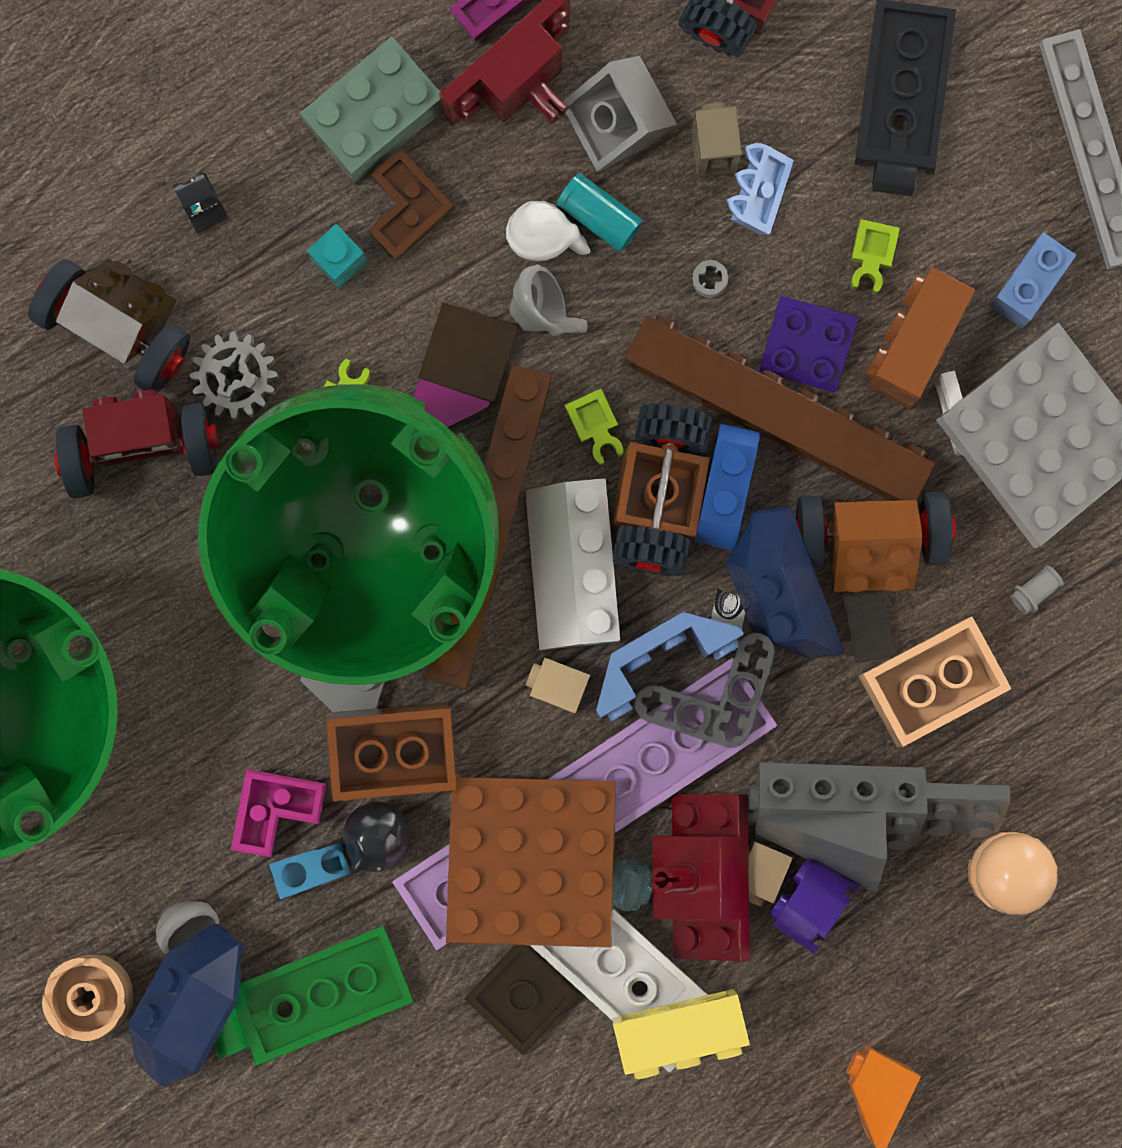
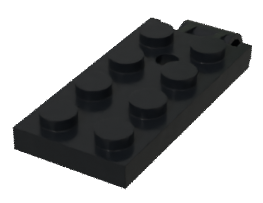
M877 0L875 3L854 165L859 166L863 165V161L875 162L872 179L873 192L912 197L916 183L917 168L926 169V175H934L956 9L890 0ZM896 117L905 118L907 128L904 130L895 129L892 123L893 119Z

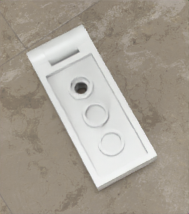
M614 908L612 948L530 945L612 1021L613 1017L708 995ZM643 981L647 984V991L643 995L633 993L632 986L635 982ZM673 1063L662 1067L671 1073L676 1065Z

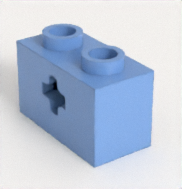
M1043 232L1025 254L990 304V307L1022 329L1033 318L1076 254Z

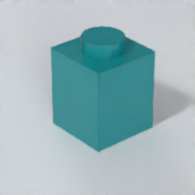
M337 224L307 250L311 261L338 289L367 263L364 252Z

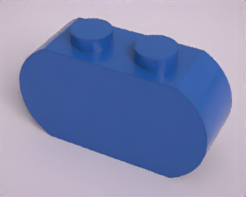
M720 423L694 542L729 550L734 549L741 526L760 432Z

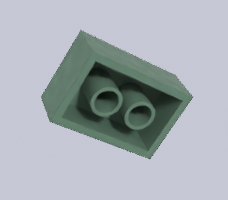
M391 36L300 112L306 128L356 185L442 113V107L439 97L440 91Z

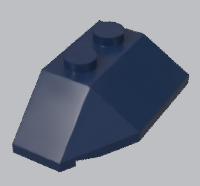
M791 506L756 511L726 561L752 632L763 634L772 643L805 658L842 655L844 648Z
M212 924L166 954L128 1023L137 1064L160 1086L166 1087L171 1085L172 1082L185 1079L199 1072L238 1002L241 978L240 958L243 957L244 945L220 924Z

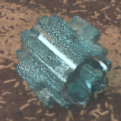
M621 858L617 866L614 865V907L630 912V910L638 911L641 904L645 906L648 904L653 892L651 882H653L651 879L653 871L646 864L631 858Z

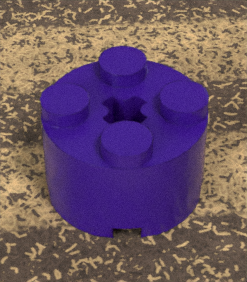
M807 859L794 877L793 882L799 885L791 897L784 893L770 914L776 919L773 927L812 954H815L819 947L813 943L814 939L817 936L824 941L850 901V898L845 893L849 890L855 894L859 885L820 861L816 860L813 863Z

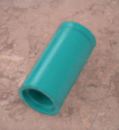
M578 173L569 182L556 203L558 207L620 253L631 242L644 222L642 218L581 173Z

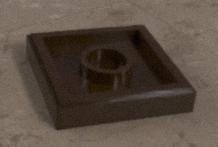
M442 302L418 379L420 378L495 404L519 326Z
M514 945L464 999L511 1045L524 1055L579 997V994L528 945Z

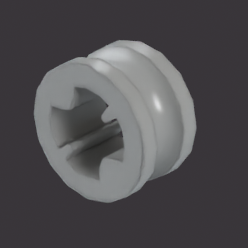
M706 260L698 264L693 271V285L700 295L714 298L724 293L728 285V273L723 264L715 260ZM706 269H715V275L717 276L720 273L722 276V281L715 282V289H706L705 282L702 285L699 283V277L706 275Z

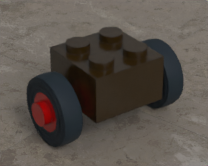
M63 259L59 261L39 282L28 310V318L39 327L51 330L60 324L124 364L138 354L142 356L135 373L134 384L143 391L157 390L159 392L170 379H173L178 374L184 363V356L190 343V335L185 330L173 324L165 327L176 299L166 294L161 286L152 282H146L133 274L131 269L125 264L107 259L86 274L80 266L70 260Z

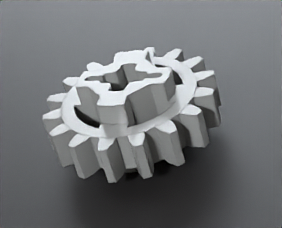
M236 332L230 333L229 341L224 342L219 335H216V346L211 348L203 344L201 347L206 353L205 357H194L192 360L200 368L198 372L190 373V378L193 381L200 382V385L192 391L197 397L206 395L202 403L207 410L216 405L215 415L219 418H222L226 411H230L231 418L234 421H238L240 411H245L252 418L254 417L253 406L258 404L264 409L268 407L263 399L265 394L276 395L277 391L269 385L270 381L279 379L277 372L269 370L276 363V360L273 356L263 358L268 348L263 342L254 348V338L252 335L247 334L243 342L239 341ZM233 351L232 356L221 361L216 360L222 354ZM252 356L259 364L261 378L252 374L250 370ZM237 368H239L243 379L241 381L234 380L231 385L226 375L228 372L235 373ZM209 375L216 378L219 383L217 397L210 388ZM247 392L253 393L247 399L236 402L238 396Z

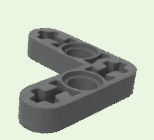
M760 633L749 634L740 641L719 705L660 686L651 685L643 688L636 696L634 704L636 713L646 722L723 747L733 748L740 746L749 736L774 658L773 643L767 636ZM755 640L762 642L761 649L767 652L765 658L757 659L753 669L762 671L760 679L748 672H737L739 663L747 667L750 654L744 652V648L746 645L752 646ZM738 679H747L754 685V696L748 702H739L732 696V685ZM653 692L660 695L659 701L669 706L672 703L671 697L679 699L680 702L673 714V724L664 720L669 714L667 712L656 710L653 716L646 714L647 707L641 704L642 698H650ZM726 702L736 708L750 710L747 718L739 714L736 726L742 729V734L740 736H733L731 741L725 740V732L719 730L721 722L728 723L733 712L724 710ZM687 705H696L703 712V722L697 728L690 729L681 723L680 713Z

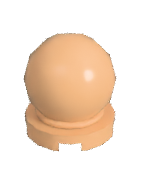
M999 832L985 838L981 842L982 844L975 850L968 864L969 883L975 896L987 907L1008 915H1027L1041 909L1052 897L1058 882L1057 864L1051 851L1039 839L1017 832Z

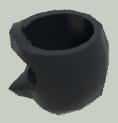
M372 801L357 807L347 817L342 832V845L346 857L351 861L353 873H358L362 870L382 872L394 866L406 854L411 840L408 820L396 804Z

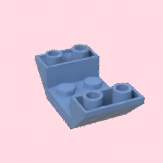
M682 612L613 652L610 656L597 705V716L601 719L607 715L612 722L633 709L629 702L634 700L636 695L621 669L626 667L629 673H632L652 660L649 655L650 652L659 647L663 649L664 653L675 648L687 639L684 634L686 631L689 632L703 658L712 654L715 660H718L739 647L736 639L744 634L741 628Z

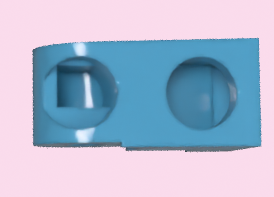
M342 842L269 864L280 899L351 874Z

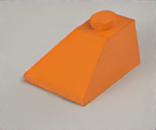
M866 1045L862 1053L859 1051L855 1052L848 1065L846 1073L851 1075L848 1083L867 1138L875 1148H887L921 1076L911 1067Z

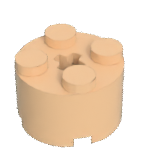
M99 954L82 955L64 962L51 973L42 999L43 1012L48 1023L57 1033L81 1041L95 1040L116 1029L126 1019L133 1006V987L126 970L109 956ZM85 990H92L94 992L95 998L92 1000V1003L84 1004L81 997L86 993Z

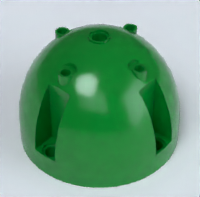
M340 384L309 390L286 399L260 416L238 437L218 464L208 483L199 516L198 543L203 574L218 609L229 625L249 646L272 663L289 672L325 683L341 685L382 683L416 672L437 660L465 634L475 620L487 595L497 560L499 544L497 502L487 471L474 447L463 433L460 432L455 435L442 422L424 411L426 403L390 388L367 384ZM301 443H308L312 450L304 449ZM368 484L376 485L381 489L383 496L377 499L369 497L364 491V486ZM428 545H435L439 551L430 550ZM316 553H321L326 559L318 558ZM449 612L459 618V623L451 625ZM269 624L275 626L280 631L281 636L271 637L267 635L262 625Z
M0 567L1 859L24 851L45 840L65 825L86 803L107 767L113 749L118 714L117 692L113 673L107 655L89 624L69 603L50 589L27 576ZM76 636H85L87 640L86 650L69 653L68 645L70 641ZM17 643H22V652L13 655L12 647ZM30 811L40 812V821L34 828L23 829L20 827V821L26 813Z

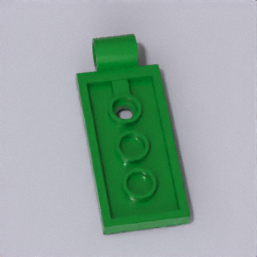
M385 925L241 982L238 1002L213 1045L218 1059L225 1058L250 1047L253 1055L252 1060L254 1065L257 1066L413 1003L415 1000ZM283 1001H288L293 1006V1013L288 1017H284L278 1012V1006Z

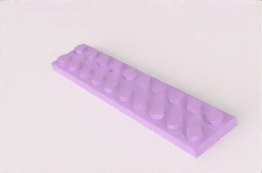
M733 658L679 693L719 705ZM737 667V672H742L740 668ZM738 679L732 685L731 692L735 700L745 703L753 698L755 691L747 679ZM672 697L671 706L661 704L649 712L648 715L653 716L656 710L667 712L669 714L664 720L673 724L674 710L680 700ZM760 700L746 741L740 746L729 748L646 722L640 718L550 777L549 780L616 781V833L775 728L777 724ZM726 702L724 710L733 712L728 723L721 722L719 730L725 732V740L731 741L733 736H740L742 734V729L736 726L739 714L747 718L750 710L739 709ZM687 705L682 709L680 720L685 727L694 729L703 722L704 715L698 706ZM450 844L392 881L436 950L447 944L446 922Z

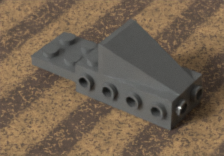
M759 762L756 785H750L748 826L754 827V841L774 842L814 863L816 860L820 861L869 891H878L887 861V847L893 850H905L911 846H917L921 832H928L932 836L968 833L970 836L977 838L998 834L1011 802L1010 786L926 783V768ZM781 786V794L775 792L773 788ZM822 787V795L818 794L815 789ZM860 788L869 790L868 796H861L857 790Z

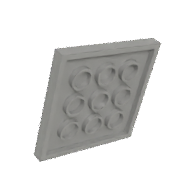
M1059 323L1050 327L936 419L1034 548L1042 546L1122 479V405Z

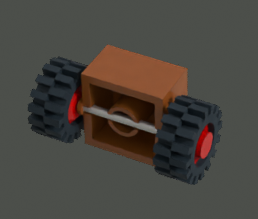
M649 403V405L643 404L642 407L640 406L635 433V441H638V443L630 442L623 452L610 524L611 530L618 531L612 560L616 565L625 566L629 570L636 569L637 572H649L653 575L680 576L685 574L690 542L696 537L710 459L697 456L707 451L712 423L711 417L705 415L704 412H695V409L689 407L686 409L681 408V405L669 406L667 403H661L660 405Z

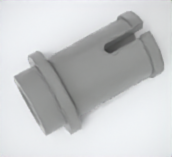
M1046 565L1043 570L1022 587L1019 585L1015 586V593L1010 598L1023 614L1026 615L1030 611L1035 613L1038 610L1037 605L1055 590L1061 588L1064 582L1051 566Z

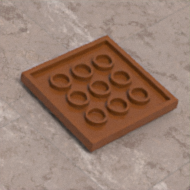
M456 777V790H452L446 943L612 948L617 782Z

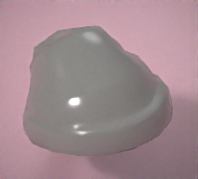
M538 264L524 268L514 285L513 297L509 308L510 315L519 323L521 328L529 332L547 331L552 336H560L564 333H586L588 327L586 320L566 317L564 296L552 273Z
M176 901L171 903L162 911L156 928V941L161 951L167 954L212 924H219L218 915L208 903L201 901Z

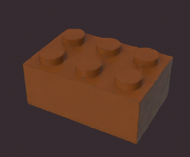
M931 267L925 277L918 274L901 303L908 307L906 312L899 310L883 338L890 342L887 349L882 346L879 348L865 373L872 377L866 388L910 409L921 397L976 289Z
M446 702L324 713L330 791L333 801L456 790L451 709Z

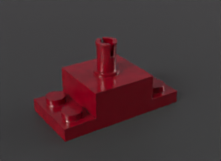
M543 0L439 93L443 115L453 126L461 119L467 122L481 109L482 105L480 102L482 100L503 122H506L529 100L548 119L550 124L558 120V114L562 117L566 113L569 105L564 103L550 88L548 83L563 70L562 47L556 41L563 37L570 28L568 25L570 22V0Z
M748 794L672 795V835L653 836V872L651 874V877H653V882H651L653 887V919H673V958L750 961Z

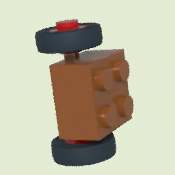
M944 492L924 493L920 516L917 500L835 502L833 524H828V527L827 520L824 518L820 496L798 497L796 505V522L814 569L822 567L827 540L831 541L829 555L834 592L849 591L857 593L861 591L915 589L921 548L926 564L944 565L949 563L952 540L956 538L955 516H951L950 502L947 494Z

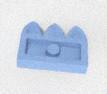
M753 143L744 147L746 158L750 162L748 169L741 170L735 174L736 180L741 187L740 194L727 199V203L733 214L732 221L759 235H770L794 160L765 144Z

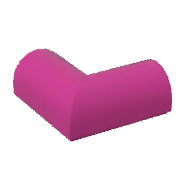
M246 769L231 850L272 857L279 817L320 824L325 808L328 785Z

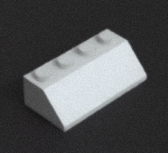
M606 478L563 482L525 490L539 650L620 643Z

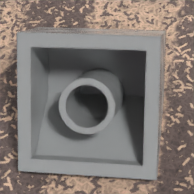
M640 56L608 63L563 100L564 103L569 105L566 115L597 172L603 171L649 147L677 126Z

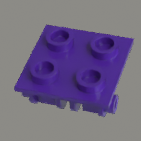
M781 295L759 371L767 370L782 378L836 393L859 317Z

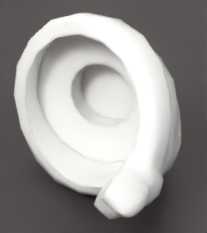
M529 201L519 207L508 221L506 239L512 251L525 260L547 261L557 257L568 247L579 255L590 253V248L587 245L586 239L580 234L578 226L572 224L554 204L545 201Z

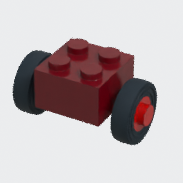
M157 390L136 392L133 394L132 400L118 402L117 397L100 398L93 401V407L82 408L87 439L80 425L64 426L57 429L56 432L57 453H54L55 467L58 476L62 477L69 497L72 499L93 495L94 466H99V463L106 467L185 453L195 476L211 475L217 468L216 449L220 448L219 436L216 425H211L205 405L203 403H192L182 406V429L180 431L176 405L164 394L158 395Z

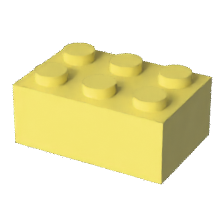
M734 989L613 1017V1026L625 1075L634 1073L635 1079L660 1074V1066L675 1063L677 1070L694 1067L701 1064L700 1057L715 1053L718 1060L743 1054L741 1047L750 1045L738 994Z

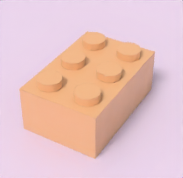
M973 617L958 622L859 675L896 747H904L1011 690L1007 679Z

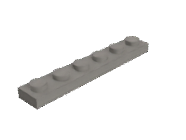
M1078 29L1042 39L1039 46L1107 270L1122 266V165L1082 33Z

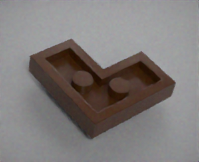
M401 148L395 151L371 173L372 179L396 205L368 231L397 262L451 213L455 207Z

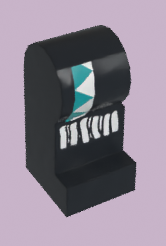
M202 171L186 182L172 185L197 234L229 219L212 183Z

